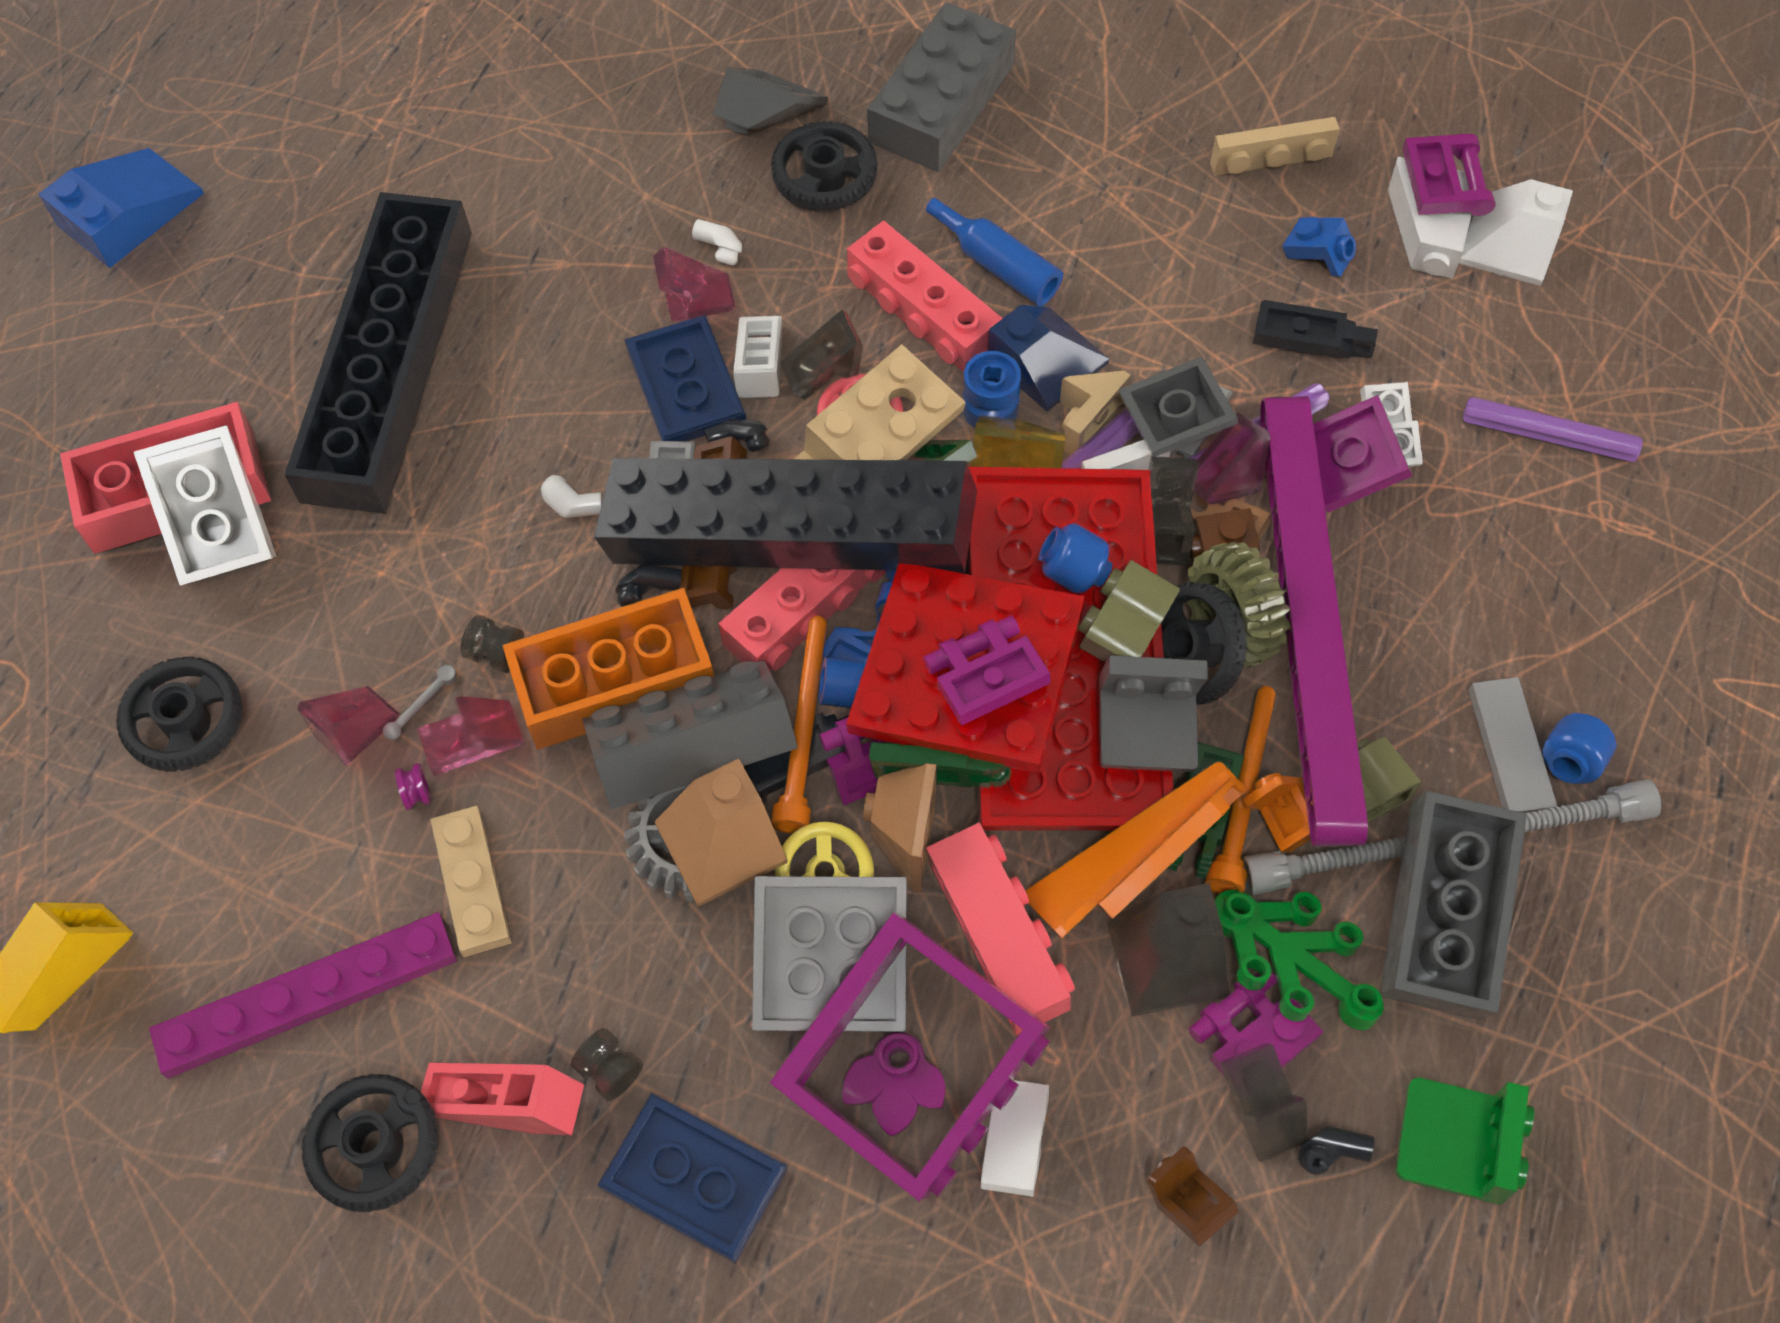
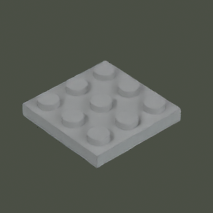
M755 876L752 1030L807 1031L891 914L894 912L906 918L907 878ZM906 946L844 1031H906Z

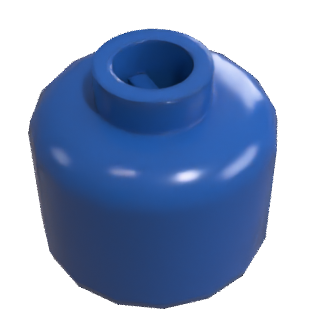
M1076 523L1068 524L1062 529L1055 527L1045 539L1038 557L1043 562V573L1049 580L1076 594L1086 592L1093 585L1097 587L1102 586L1113 566V563L1108 560V543L1102 537Z
M1573 713L1564 716L1557 722L1545 741L1542 754L1545 764L1559 780L1572 784H1587L1594 782L1603 774L1614 755L1617 744L1615 735L1602 720L1590 714Z

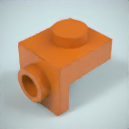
M1280 773L1267 775L1254 784L1255 791L1242 799L1246 809H1258L1261 811L1281 852H1292L1311 840L1303 777L1282 776Z

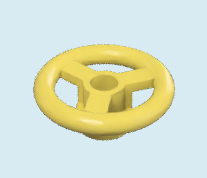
M816 822L798 829L784 842L782 849L788 863L776 868L775 876L790 877V865L795 852L802 844L813 838H816L817 855L809 860L806 874L800 877H817L816 869L821 863H830L834 867V875L832 877H850L845 874V867L842 861L832 854V837L843 841L852 849L858 861L859 877H874V864L869 848L856 832L838 823Z

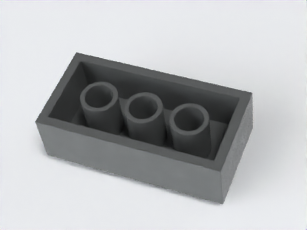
M945 2L867 108L868 139L871 144L939 172L1014 66L1016 30Z
M764 660L759 662H741L733 666L730 671L713 677L698 676L687 681L684 686L666 692H648L642 695L638 701L620 707L614 705L605 706L596 710L592 716L582 719L611 810L691 784L693 780L737 759L745 766L798 748L784 697Z
M1431 791L1424 792L1411 803L1380 987V994L1383 998L1476 1020H1481L1498 1013L1527 818L1526 813Z

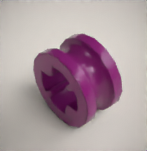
M420 763L413 764V768L410 771H404L403 768L395 769L398 790L406 810L414 809V804L417 802H422L424 805L431 804L427 779Z

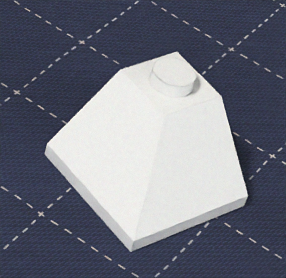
M1531 179L1492 192L1496 207L1489 214L1472 216L1459 264L1538 286L1542 285L1565 221L1573 190Z

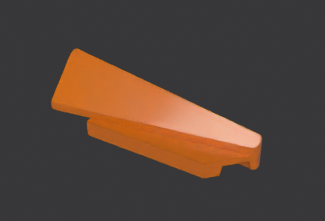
M1215 762L1025 890L1029 899L1028 905L1059 938H1063L1095 906L1108 919H1113L1217 822L1247 788L1223 763Z

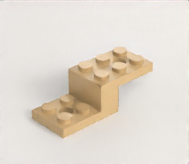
M901 344L806 425L804 451L794 459L908 460L962 413L966 402ZM895 397H905L913 403L914 407L909 411L900 412L893 409L889 402Z

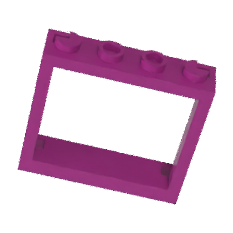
M893 912L769 1083L912 1197L922 1201L928 1198L931 1193L939 1197L945 1187L951 1183L957 1171L950 1166L962 1149L970 1154L982 1140L988 1130L982 1122L993 1106L1001 1111L1010 1101L1019 1087V1084L1013 1081V1078L1024 1063L1032 1068L1040 1059L1042 1052L1050 1043L1044 1037L1050 1026L905 917ZM907 943L1023 1029L918 1175L805 1086V1083Z

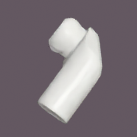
M700 219L696 220L692 231V238L718 246L715 259L725 264L735 265L738 260V253H742V243L735 233L726 226Z
M559 475L549 476L541 486V494L544 501L563 518L600 514L603 501L601 492L578 495L566 483V480Z

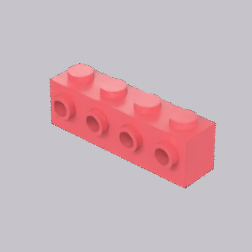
M884 220L847 248V274L852 283L857 288L865 289L873 295L887 313H894L906 323L908 329L915 337L919 339L924 338L930 343L946 363H953L964 372L967 362L979 353L988 351L989 329L1003 318Z
M781 568L718 623L722 645L741 662H759L764 660L769 670L776 671L786 664L792 655V651L807 639L808 625L812 617L822 616L827 620L837 610L844 611L854 602L858 591L868 582L878 581L886 573V570Z
M979 822L926 847L929 865L987 980L1043 1022H1047L1070 1011L1071 996L1069 993L1075 991L1073 981L1064 964L1061 962L1054 965L1046 950L1052 946L1049 935L1040 919L1032 922L1028 916L1024 905L1029 903V899L1018 877L1015 876L1009 879L1001 864L1006 862L1007 858L996 835L993 834L987 837ZM1008 1019L1015 1035L1018 1036L1023 1029Z

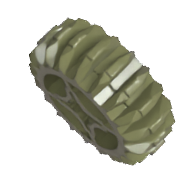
M1245 542L1221 543L1210 547V550L1204 551L1201 555L1195 557L1193 566L1188 568L1190 581L1187 583H1207L1222 589L1234 600V604L1238 606L1242 614L1241 617L1244 619L1246 626L1244 631L1247 633V645L1245 646L1247 653L1245 654L1246 660L1243 661L1244 667L1248 666L1251 668L1260 665L1264 661L1272 659L1274 655L1279 654L1281 646L1287 643L1285 631L1291 628L1290 622L1285 616L1290 611V607L1284 603L1283 594L1286 591L1279 586V573H1272L1270 570L1269 558H1261L1257 547L1249 548ZM1191 599L1186 602L1191 607V620L1214 621L1217 613L1207 602L1200 599Z

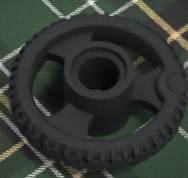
M816 121V123L811 122L810 124H804L797 127V129H793L779 141L771 161L772 177L775 186L782 196L798 207L802 206L803 209L807 208L811 211L815 209V211L826 212V210H839V208L843 209L846 206H851L852 203L858 202L871 189L877 176V156L870 140L856 128H852L850 125L846 126L844 123L840 124V122ZM841 143L853 148L858 155L844 157V148ZM796 150L803 152L805 174L798 179L791 180L786 172V163L790 156ZM845 176L855 179L851 184L842 188L845 184Z
M1201 582L1179 584L1177 587L1180 588V591L1161 622L1163 655L1167 659L1207 661V668L1215 667L1221 663L1215 676L1206 685H1203L1196 695V705H1203L1223 697L1234 686V683L1237 682V676H1240L1241 670L1244 667L1243 661L1246 660L1245 654L1247 649H1245V646L1247 645V633L1244 631L1246 626L1238 606L1234 604V600L1222 589ZM1191 599L1203 600L1215 610L1217 615L1214 621L1188 620L1183 612V603Z
M185 656L181 659L175 657L174 659H167V662L161 661L158 664L152 665L153 668H147L146 671L139 674L140 677L138 679L135 678L129 684V689L125 690L120 700L121 703L118 705L116 727L123 746L138 762L159 771H185L193 769V766L199 767L202 764H206L208 759H214L215 756L221 753L220 750L227 747L232 741L231 737L236 735L239 728L238 724L241 723L243 705L236 683L222 667L199 657ZM179 677H201L200 683L193 690L188 685L180 682L162 685ZM215 702H223V711L218 724L204 740L197 743L196 741L200 740L207 733L211 724V716L206 707ZM186 709L182 715L174 718L179 711ZM151 717L170 740L163 752L151 749L140 740L136 729L137 720Z
M368 1074L367 1076L361 1075L351 1078L350 1081H345L336 1086L335 1090H331L322 1098L323 1101L320 1104L318 1103L311 1113L312 1117L307 1121L304 1130L305 1135L302 1138L303 1167H305V1173L314 1189L330 1203L354 1212L380 1211L406 1199V1196L411 1195L420 1186L419 1184L426 1179L430 1172V1167L434 1164L437 1155L436 1150L439 1145L437 1118L426 1097L415 1086L403 1079L387 1074ZM369 1094L391 1095L390 1104L382 1115L374 1111L362 1110L351 1114L343 1122L338 1117L337 1113L357 1098ZM417 1124L418 1145L415 1155L403 1174L394 1179L388 1170L399 1161L403 1152L404 1143L400 1130L408 1125ZM374 1131H379L380 1139L377 1146L372 1151L362 1154L361 1145L364 1138ZM338 1147L340 1154L346 1160L363 1171L362 1183L356 1192L341 1187L332 1179L324 1164V1151Z

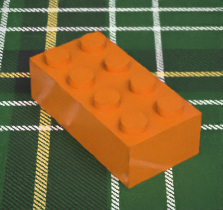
M684 588L502 645L526 725L537 750L585 735L586 731L582 719L592 716L596 710L611 705L620 707L638 701L642 695L648 692H666L684 686L692 678L714 676L708 653Z

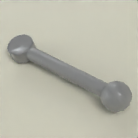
M444 665L440 667L437 671L438 678L395 722L385 724L383 735L386 739H398L401 735V728L443 685H451L457 680V673L453 666Z

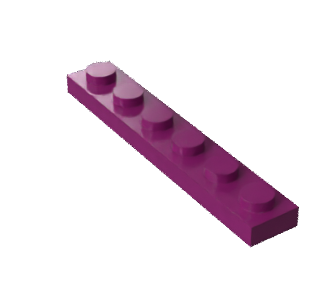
M439 912L149 1027L160 1073L169 1079L458 962L441 914Z

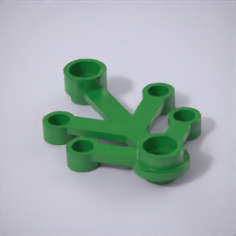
M1238 890L1224 891L1216 897L1211 909L1213 923L1222 935L1233 940L1239 964L1237 979L1243 987L1254 991L1260 990L1265 986L1271 975L1269 962L1257 955L1254 939H1256L1269 949L1281 994L1279 1009L1285 1018L1294 1022L1303 1021L1314 1007L1312 994L1300 985L1297 974L1298 970L1340 1000L1338 1003V1013L1346 1025L1356 1030H1368L1375 1025L1384 1010V1003L1380 992L1369 984L1353 985L1310 954L1336 952L1345 957L1354 955L1364 940L1363 932L1357 925L1351 922H1341L1333 931L1280 932L1268 924L1271 922L1293 921L1295 924L1303 927L1314 924L1321 913L1322 905L1315 895L1308 892L1296 894L1291 902H1256L1250 895L1245 892L1241 893ZM1299 905L1306 907L1311 913L1303 912ZM1340 935L1347 936L1351 939L1352 943L1345 942ZM1247 968L1255 969L1261 977L1251 975ZM1290 999L1299 1001L1303 1008L1295 1007L1290 1002ZM1359 1000L1365 1002L1368 1006L1363 1005Z

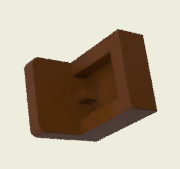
M1251 508L1196 517L1195 535L1188 536L1192 563L1195 557L1201 555L1204 551L1210 550V547L1221 543L1245 542L1249 548L1257 547L1260 552V544Z
M1182 1147L1172 1157H1167L1159 1162L1153 1173L1147 1178V1183L1157 1208L1199 1247L1238 1213L1235 1201L1198 1168L1194 1154L1187 1147Z

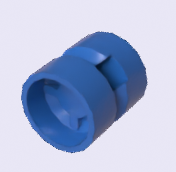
M985 351L975 355L967 362L964 369L963 400L966 403L963 415L968 424L982 432L996 433L1008 429L1015 422L1019 413L1021 369L1016 360L1008 354L999 351Z

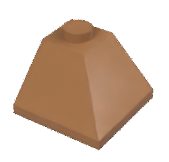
M739 759L693 780L654 821L697 907L754 880L755 876H762L788 863L763 802Z
M926 763L922 766L907 768L878 777L876 792H867L865 798L863 821L871 822L873 842L900 877L907 878L906 884L913 892L922 893L927 863L926 847L930 844L936 807V764Z

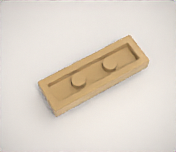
M1330 117L1215 136L1210 164L1214 176L1329 158L1333 156L1340 128L1336 118Z
M478 805L431 818L460 953L463 957L511 944L512 941L482 813Z

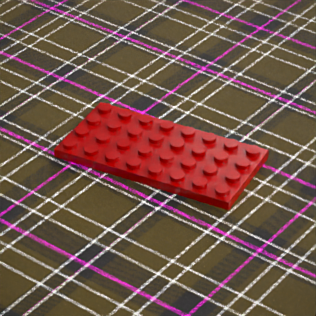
M969 467L977 488L968 549L969 575L1085 596L1082 623L1092 605L1101 610L1108 599L1107 595L1101 593L1106 581L1100 587L1093 585L1086 592L1076 594L1049 580L1043 573V562L1038 559L1040 549L1049 533L1055 527L1062 529L1064 526L1072 523L1084 527L1102 537L1108 543V560L1113 563L1109 576L1115 567L1124 572L1130 560L1157 575L1150 470ZM1161 624L1141 657L1164 658ZM1079 630L1041 771L1036 773L1011 767L1012 776L1009 777L1010 781H1007L1006 785L997 786L996 788L994 786H990V788L978 787L979 822L984 831H1115L1174 791L1172 771L1101 767L1099 753L1098 675L1105 662L1079 647L1086 636Z

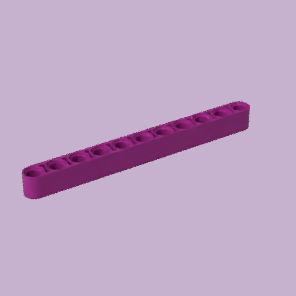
M1308 396L1262 398L1260 405V428L1279 585L1281 589L1286 591L1283 594L1284 603L1290 607V611L1285 616L1290 622L1291 628L1285 631L1287 635L1288 660L1310 839L1314 847L1365 845L1368 832L1367 812L1310 399Z

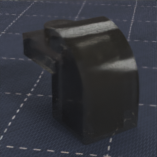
M1151 456L1148 470H1150L1157 564L1187 565L1196 529L1190 505L1199 471L1197 460Z

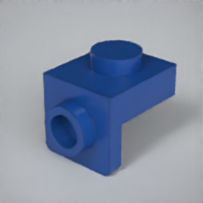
M1300 217L1282 246L1288 259H1324L1331 276L1337 277L1343 274L1356 252L1355 239L1351 236L1344 218Z

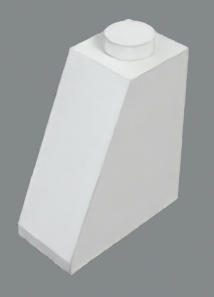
M1398 156L1388 192L1411 269L1453 279L1463 253L1472 214L1470 212L1418 215L1405 158ZM1457 170L1462 191H1468L1464 171Z

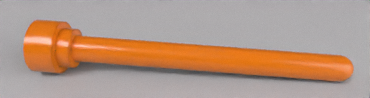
M814 616L809 621L793 730L798 748L790 752L785 794L779 797V801L773 805L771 823L773 828L789 834H793L803 826L810 824L812 810L807 806L808 800L804 798L827 631V621L822 616Z
M1262 686L1258 689L1243 754L1244 759L1238 780L1247 790L1232 804L1222 854L1216 856L1215 861L1211 863L1205 880L1206 888L1218 895L1228 890H1238L1244 893L1248 873L1244 869L1245 863L1241 860L1251 809H1246L1242 799L1255 791L1254 784L1258 781L1276 697L1275 690L1270 686Z

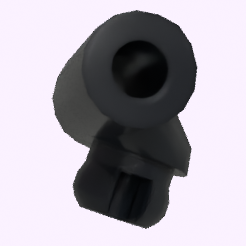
M735 418L704 429L707 443L730 436L734 437L737 441L745 438L747 449L751 452L768 447L770 443L765 433L768 429L760 421Z
M647 564L639 565L618 581L615 592L618 594V604L624 607L642 601V595L651 588L671 591L678 590L681 584V569Z
M1326 1126L1302 1144L1298 1153V1160L1300 1165L1313 1175L1324 1174L1342 1156L1370 1162L1374 1149V1136Z

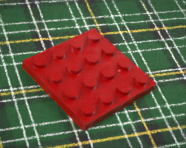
M898 564L846 722L848 734L901 745L922 746L967 755L973 759L1040 773L1083 616L1085 596L926 566ZM1009 616H1013L1019 626L1020 633L1006 639L1007 642L1011 643L1027 636L1050 673V684L961 726L938 686L937 677L950 672L947 667L931 675L925 666L923 657L939 650L938 644L953 638L955 641H958L979 631L978 625L991 619L996 623ZM985 649L966 659L968 662H971L990 653V651Z

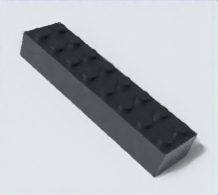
M386 192L379 193L284 474L299 503L386 513L472 234L462 201Z
M613 458L594 538L613 564L893 571L897 570L898 564H910L953 572H965L977 488L967 461Z

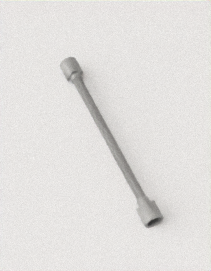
M1650 779L1610 787L1606 791L1607 795L1599 796L1596 800L1537 810L1531 813L1526 812L1527 818L1524 833L1557 827L1558 825L1562 826L1569 823L1598 819L1599 817L1620 820L1621 823L1656 818L1661 813L1660 795L1656 785ZM1405 837L1371 842L1368 845H1356V847L1351 846L1344 849L1339 848L1338 851L1334 849L1332 852L1308 854V856L1303 855L1302 857L1282 855L1280 851L1242 857L1245 863L1244 869L1248 873L1245 887L1249 895L1253 896L1289 888L1292 885L1291 880L1300 879L1304 873L1308 875L1310 872L1314 874L1316 871L1322 872V870L1328 871V869L1345 868L1346 866L1358 865L1359 863L1381 861L1383 858L1401 857Z

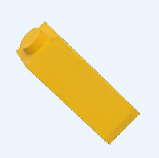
M35 902L0 953V1033L36 1030L130 939L133 932L102 903Z

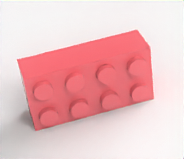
M238 402L60 453L74 527L94 554L162 534L134 452L227 425L258 505L271 501L254 431Z

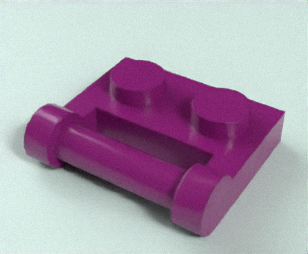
M1454 134L1405 139L1402 150L1418 215L1470 212L1474 216H1483L1494 210L1496 203L1492 191L1487 190L1478 157L1481 147L1476 135ZM1453 156H1456L1462 162L1468 191H1462Z

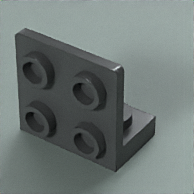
M1110 655L1098 675L1099 753L1101 767L1194 772L1198 767L1196 695L1208 679L1207 661Z

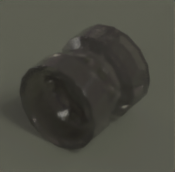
M476 615L471 619L464 631L460 646L461 655L463 658L474 662L489 661L491 668L508 673L510 669L502 645L523 639L524 632L509 625L500 628L496 626L494 620Z
M602 1028L592 1034L578 1048L570 1063L571 1067L581 1077H590L595 1082L596 1091L607 1102L623 1094L637 1079L644 1065L632 1052H624L619 1047L617 1037L607 1028Z

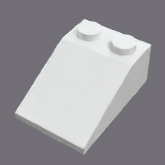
M227 425L134 452L180 586L276 557L262 512Z

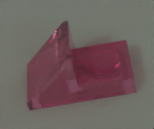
M664 246L653 255L659 289L666 294L672 321L730 312L735 308L727 273Z
M465 696L456 697L455 699L460 711L459 714L417 728L429 768L434 776L524 744L509 700Z

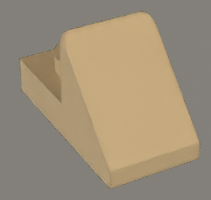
M1114 371L1068 376L1062 379L1060 402L1071 409L1062 424V429L1065 431L1063 450L1073 454L1109 422L1124 404L1120 397L1119 389L1130 385L1131 375L1129 373Z

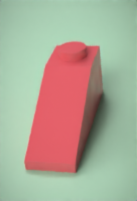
M429 1063L421 1093L431 1104L436 1118L530 1134L572 1135L584 1084L548 1065Z

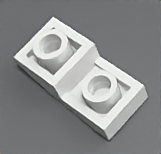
M1408 382L1363 386L1360 390L1361 401L1379 395L1408 466H1421L1423 461L1418 420L1412 421Z
M1013 1080L1019 1084V1087L1010 1101L1001 1111L995 1106L992 1108L983 1162L981 1189L1033 1197L1041 1157V1140L1049 1100V1085Z

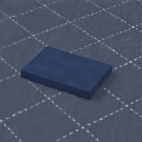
M706 315L624 339L627 352L661 441L687 442L705 436L704 429L735 418L746 419L745 411Z
M651 1093L601 1178L598 1187L600 1190L736 1264L788 1169L787 1165Z

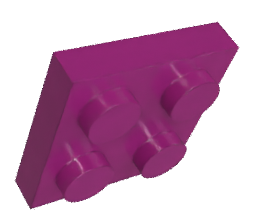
M1379 395L1313 424L1324 506L1328 513L1413 476Z

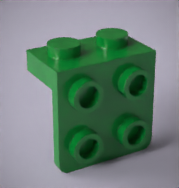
M1420 1077L1414 1078L1408 1084L1395 1169L1398 1178L1405 1182L1501 1205L1517 1192V1189H1523L1527 1179L1528 1158L1522 1157L1521 1153L1523 1137H1529L1534 1122V1107L1527 1105L1529 1087L1507 1082L1495 1095H1490Z

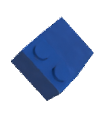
M150 148L70 169L38 195L56 225L107 267L111 268L202 196L204 192L200 186Z

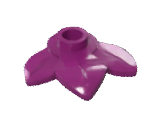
M895 1032L885 1036L878 1042L874 1055L864 1057L853 1063L843 1083L842 1099L845 1105L872 1103L873 1113L882 1130L889 1136H896L911 1124L916 1116L918 1105L930 1109H941L943 1107L945 1082L940 1070L925 1060L924 1050L920 1042L908 1033ZM897 1052H903L909 1056L907 1064L903 1067H895L890 1063L891 1057Z

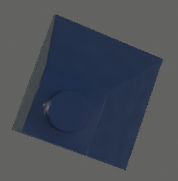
M1020 305L989 329L988 351H999L1008 354L1016 360L1021 369L1020 389L1046 412L1060 402L1061 385L1064 377L1095 374L1109 364V358L1050 307Z

